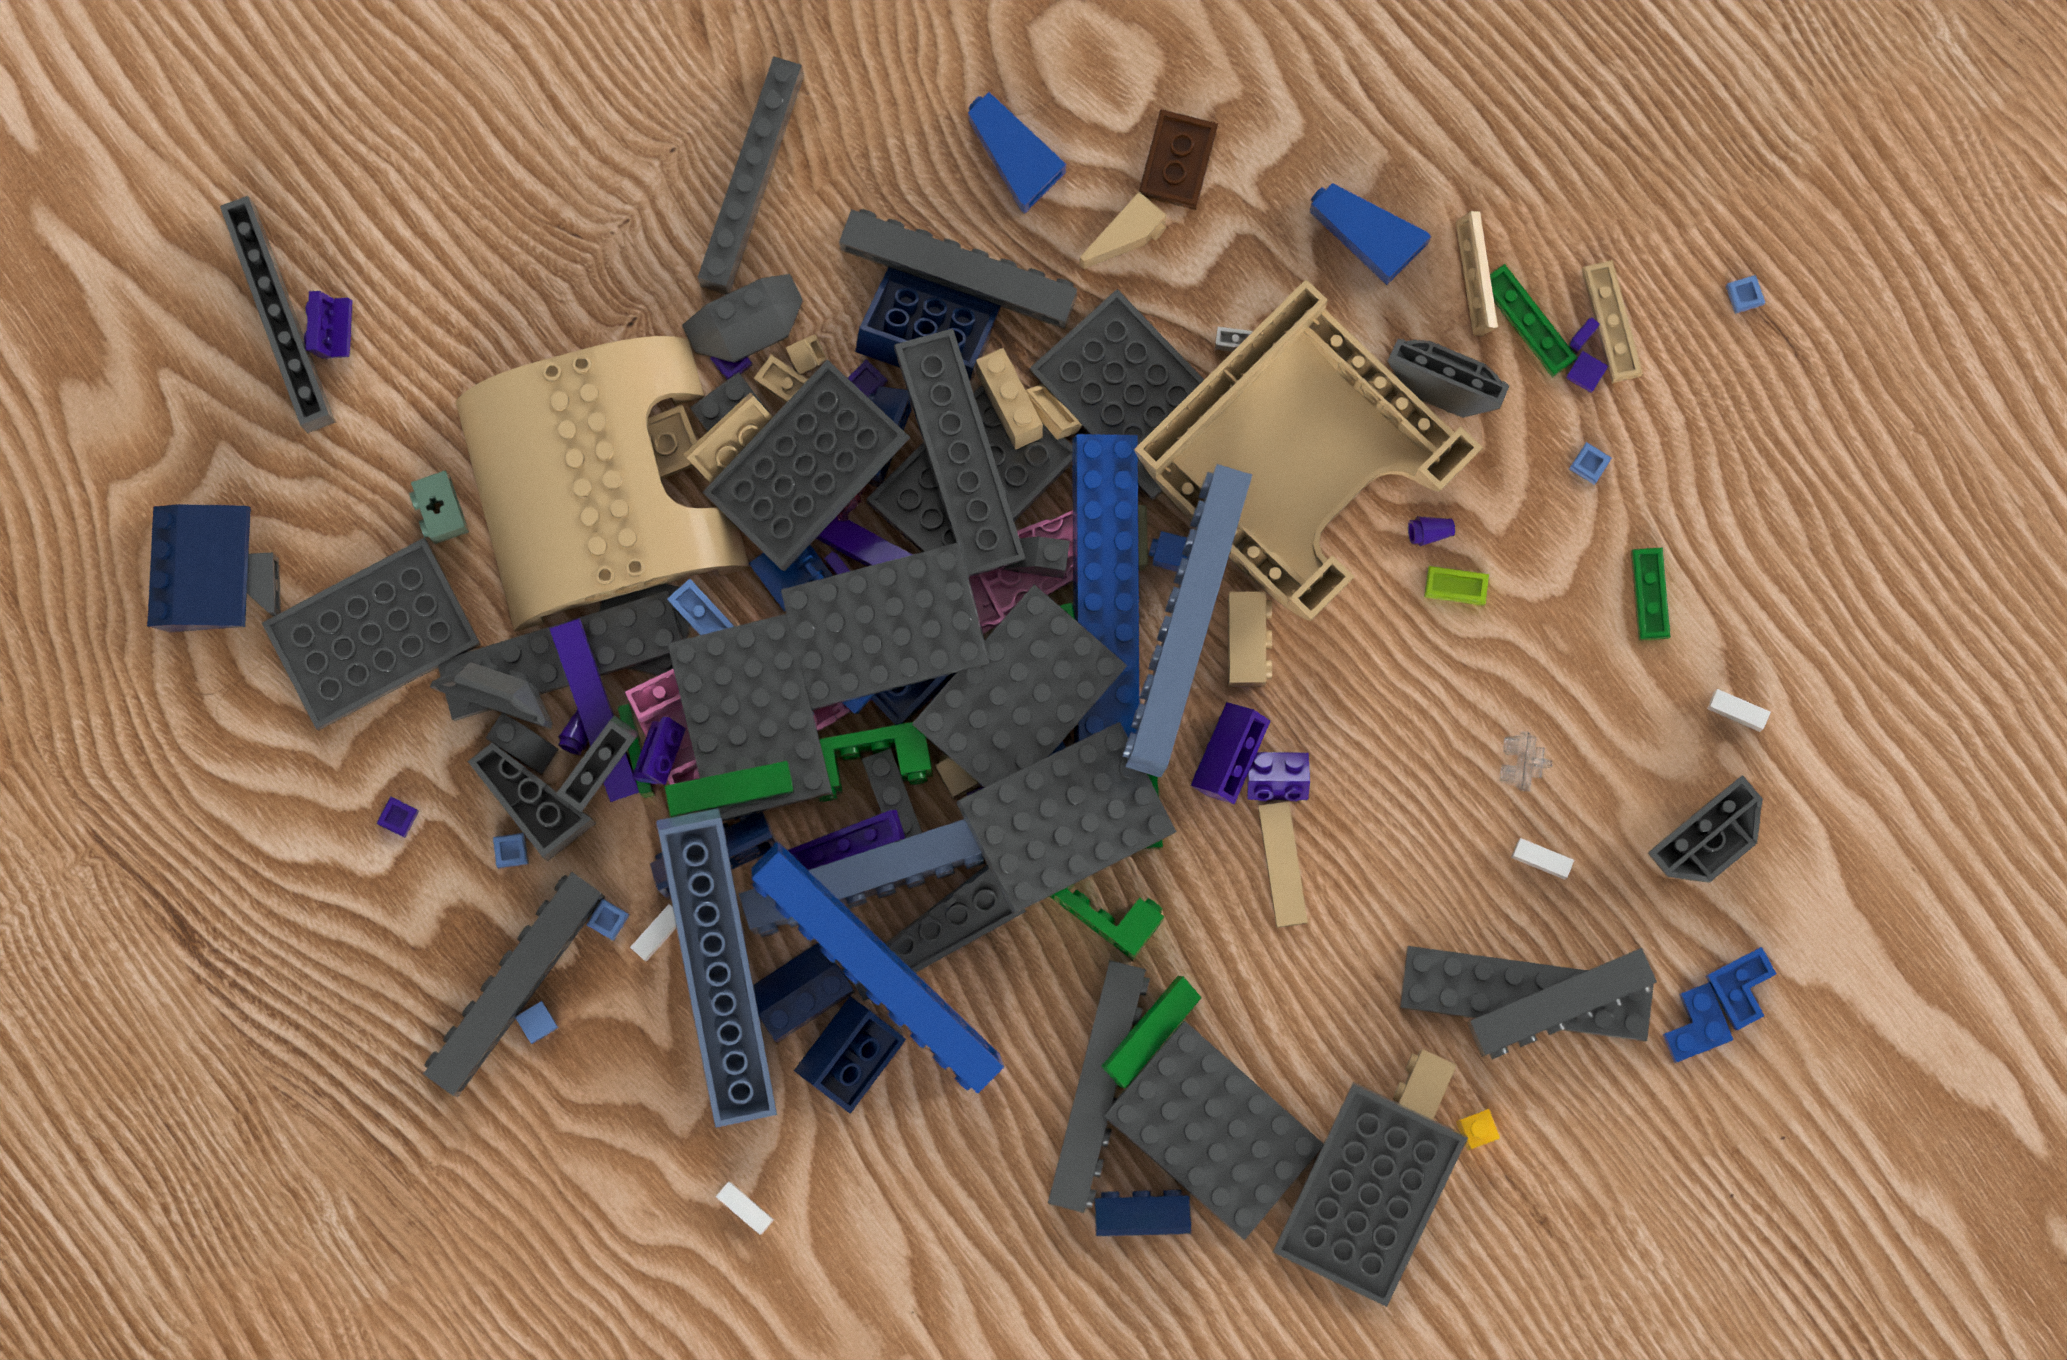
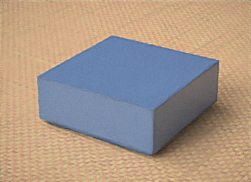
M1756 275L1726 284L1735 314L1765 304Z
M1586 442L1569 469L1595 485L1612 458Z
M524 833L493 837L496 866L498 869L529 864Z
M602 898L586 925L614 941L628 919L629 914Z
M543 1001L515 1017L531 1044L559 1028Z

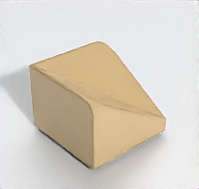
M815 334L786 347L798 374L815 368L827 360Z

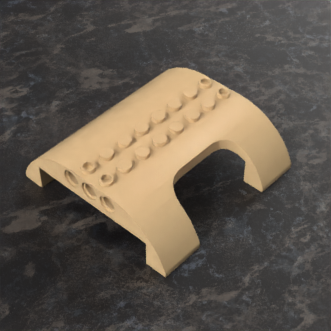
M1305 280L1134 451L1154 481L1190 520H1192L1199 500L1204 501V499L1199 498V493L1207 472L1213 473L1217 464L1252 474L1229 558L1276 601L1296 615L1312 621L1355 577L1333 555L1327 559L1322 554L1319 542L1325 527L1370 482L1380 476L1388 474L1403 475L1426 488L1440 492L1483 447L1461 426L1455 432L1449 428L1325 310L1328 300L1309 281Z
M652 336L593 346L505 371L476 384L456 400L514 631L545 624L543 616L716 569L720 576L750 568L740 529L719 508H688L677 504L666 494L662 485L648 432L647 418L651 408L661 400L672 397L675 405L704 398L689 339L674 336Z

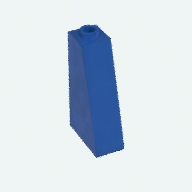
M988 92L983 98L978 96L968 108L970 110L968 112L969 123L1019 209L1025 214L1066 173V163Z
M1334 183L1327 189L1321 187L1310 199L1313 202L1310 213L1386 285L1429 244L1431 235L1428 232Z

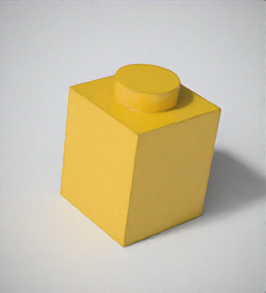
M1489 1109L1456 1121L1460 1133L1468 1137L1465 1143L1467 1150L1500 1139Z

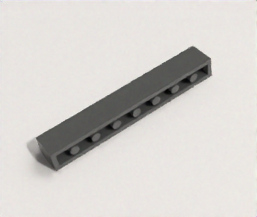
M773 56L697 277L700 286L726 295L731 292L804 78L801 64Z
M249 196L221 205L220 209L300 426L307 433L336 423L312 356L306 350L302 329L256 205Z
M851 209L839 240L841 251L998 304L1003 308L1063 329L1066 328L1077 299V288H1074V284L1061 278H1057L1054 281L1046 278L1045 274L1039 270L1029 268L1026 271L1017 268V264L1008 259L1001 258L998 261L989 258V254L982 250L972 249V251L963 249L954 240L944 239V241L932 238L933 235L928 231L922 229L912 231L904 228L905 225L897 220L888 219L886 222L876 218L877 215L871 211L860 209L858 212Z
M573 872L569 876L564 875L558 881L554 888L557 893L550 902L545 900L536 912L538 918L532 927L527 925L517 938L520 942L513 952L509 950L499 962V966H501L499 972L495 977L490 975L480 989L483 992L476 1002L472 1000L466 1006L462 1013L464 1019L458 1027L453 1026L447 1032L443 1039L446 1044L439 1053L434 1051L426 1061L424 1066L427 1069L424 1075L452 1096L459 1097L514 1022L515 1017L519 1015L591 917L601 899H604L605 896Z
M1111 960L1109 962L1048 1204L1082 1213L1085 1212L1086 1207L1092 1208L1096 1194V1190L1090 1189L1093 1176L1100 1178L1104 1159L1098 1158L1101 1146H1108L1112 1129L1106 1128L1108 1120L1103 1117V1114L1117 1099L1114 1097L1117 1084L1101 1066L1130 1033L1132 1025L1136 1026L1140 1020L1142 1008L1137 1007L1139 995L1146 996L1150 978L1144 977L1146 969Z

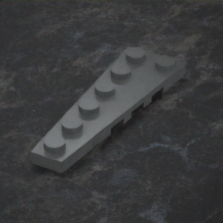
M987 864L885 944L916 973L1025 913L1026 910L1023 909L1015 914L1012 913ZM860 981L854 984L863 1001L869 999L865 994L867 990Z

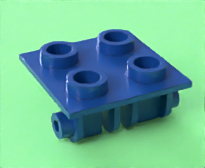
M811 545L785 571L781 570L764 552L749 563L784 612L786 610L781 593L782 589L833 576Z

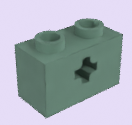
M446 470L411 482L414 491L410 492L409 495L415 510L420 509L423 520L419 521V525L425 538L430 537L433 543L437 544L469 533L451 477ZM436 503L441 505L440 513L435 514L433 511L435 510L434 504Z

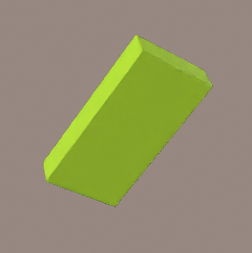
M1429 566L1424 597L1484 606L1486 604L1489 574Z

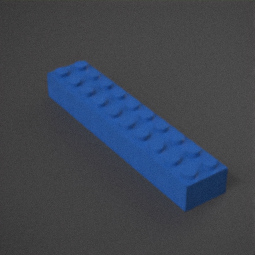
M1077 434L1072 439L1073 607L1075 620L1127 665L1075 725L1074 743L1118 722L1121 723L1128 739L1130 733L1135 734L1136 729L1132 728L1131 725L1140 703L1138 457L1134 451L1138 446V435Z
M778 841L751 867L752 881L754 882L752 886L764 898L770 895L776 903L775 908L786 919L792 916L799 925L797 929L809 941L815 938L822 947L820 951L833 963L837 959L844 968L843 973L854 984L860 981L867 990L865 994L876 1005L879 1006L883 1003L889 1011L888 1016L898 1026L901 1027L905 1024L911 1032V1038L920 1047L924 1048L927 1045L934 1054L932 1056L933 1059L943 1069L946 1070L950 1067L956 1075V1081L965 1090L968 1091L972 1088L978 1094L1004 1068L1000 1053Z

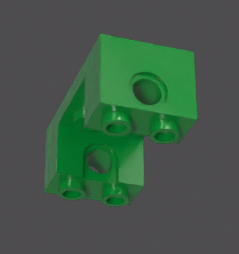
M913 722L819 739L833 794L817 797L819 802L836 800L837 794L843 793L837 757H843V761L861 758L860 753L873 751L874 755L891 747H896L903 782L909 781L910 785L927 783V778L933 777L926 737L912 725Z
M1075 884L1049 896L1132 961L1164 919V916L1161 914L1163 908L1150 898L1144 901L1139 897L1116 927L1114 925L1115 918L1101 908L1098 912L1089 906L1091 900L1077 889L1073 893L1070 892Z

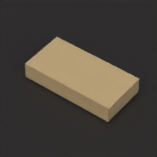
M1043 384L1025 390L1041 422L1057 440L1079 432L1082 424Z

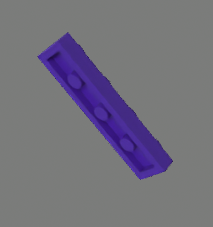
M889 810L787 851L809 871L905 839L906 837L897 810Z

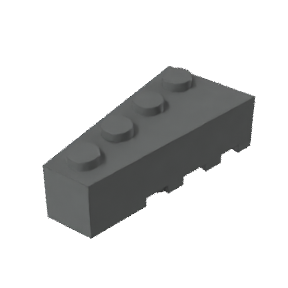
M494 743L489 744L468 761L540 855L547 861L596 824L584 812L578 811L556 795L557 792Z

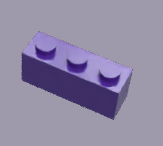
M1226 702L1190 786L1208 797L1235 805L1270 724V720L1254 709Z

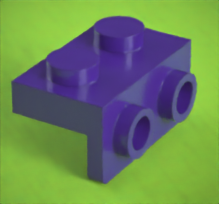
M309 291V298L305 307L307 331L304 333V343L307 351L322 359L347 358L350 356L352 299L332 298L321 291Z
M665 716L660 721H652L632 778L639 782L666 785L686 728Z
M1257 752L1248 772V800L1299 801L1309 799V753Z

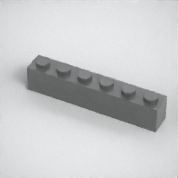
M1640 948L1470 1020L1467 1024L1481 1056L1490 1054L1491 1059H1495L1509 1053L1507 1046L1518 1042L1520 1047L1537 1041L1535 1035L1537 1033L1547 1030L1548 1034L1551 1035L1565 1029L1564 1022L1575 1018L1577 1023L1595 1016L1592 1010L1604 1006L1607 1011L1623 1004L1621 998L1631 993L1634 999L1652 991L1649 986L1657 983L1643 949Z

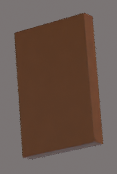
M1160 109L1139 192L1146 198L1196 210L1218 123Z

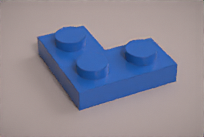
M1762 947L1706 975L1735 1031L1764 1017L1750 988L1775 976L1777 973Z
M1710 982L1679 994L1691 1023L1663 1034L1674 1063L1734 1040Z

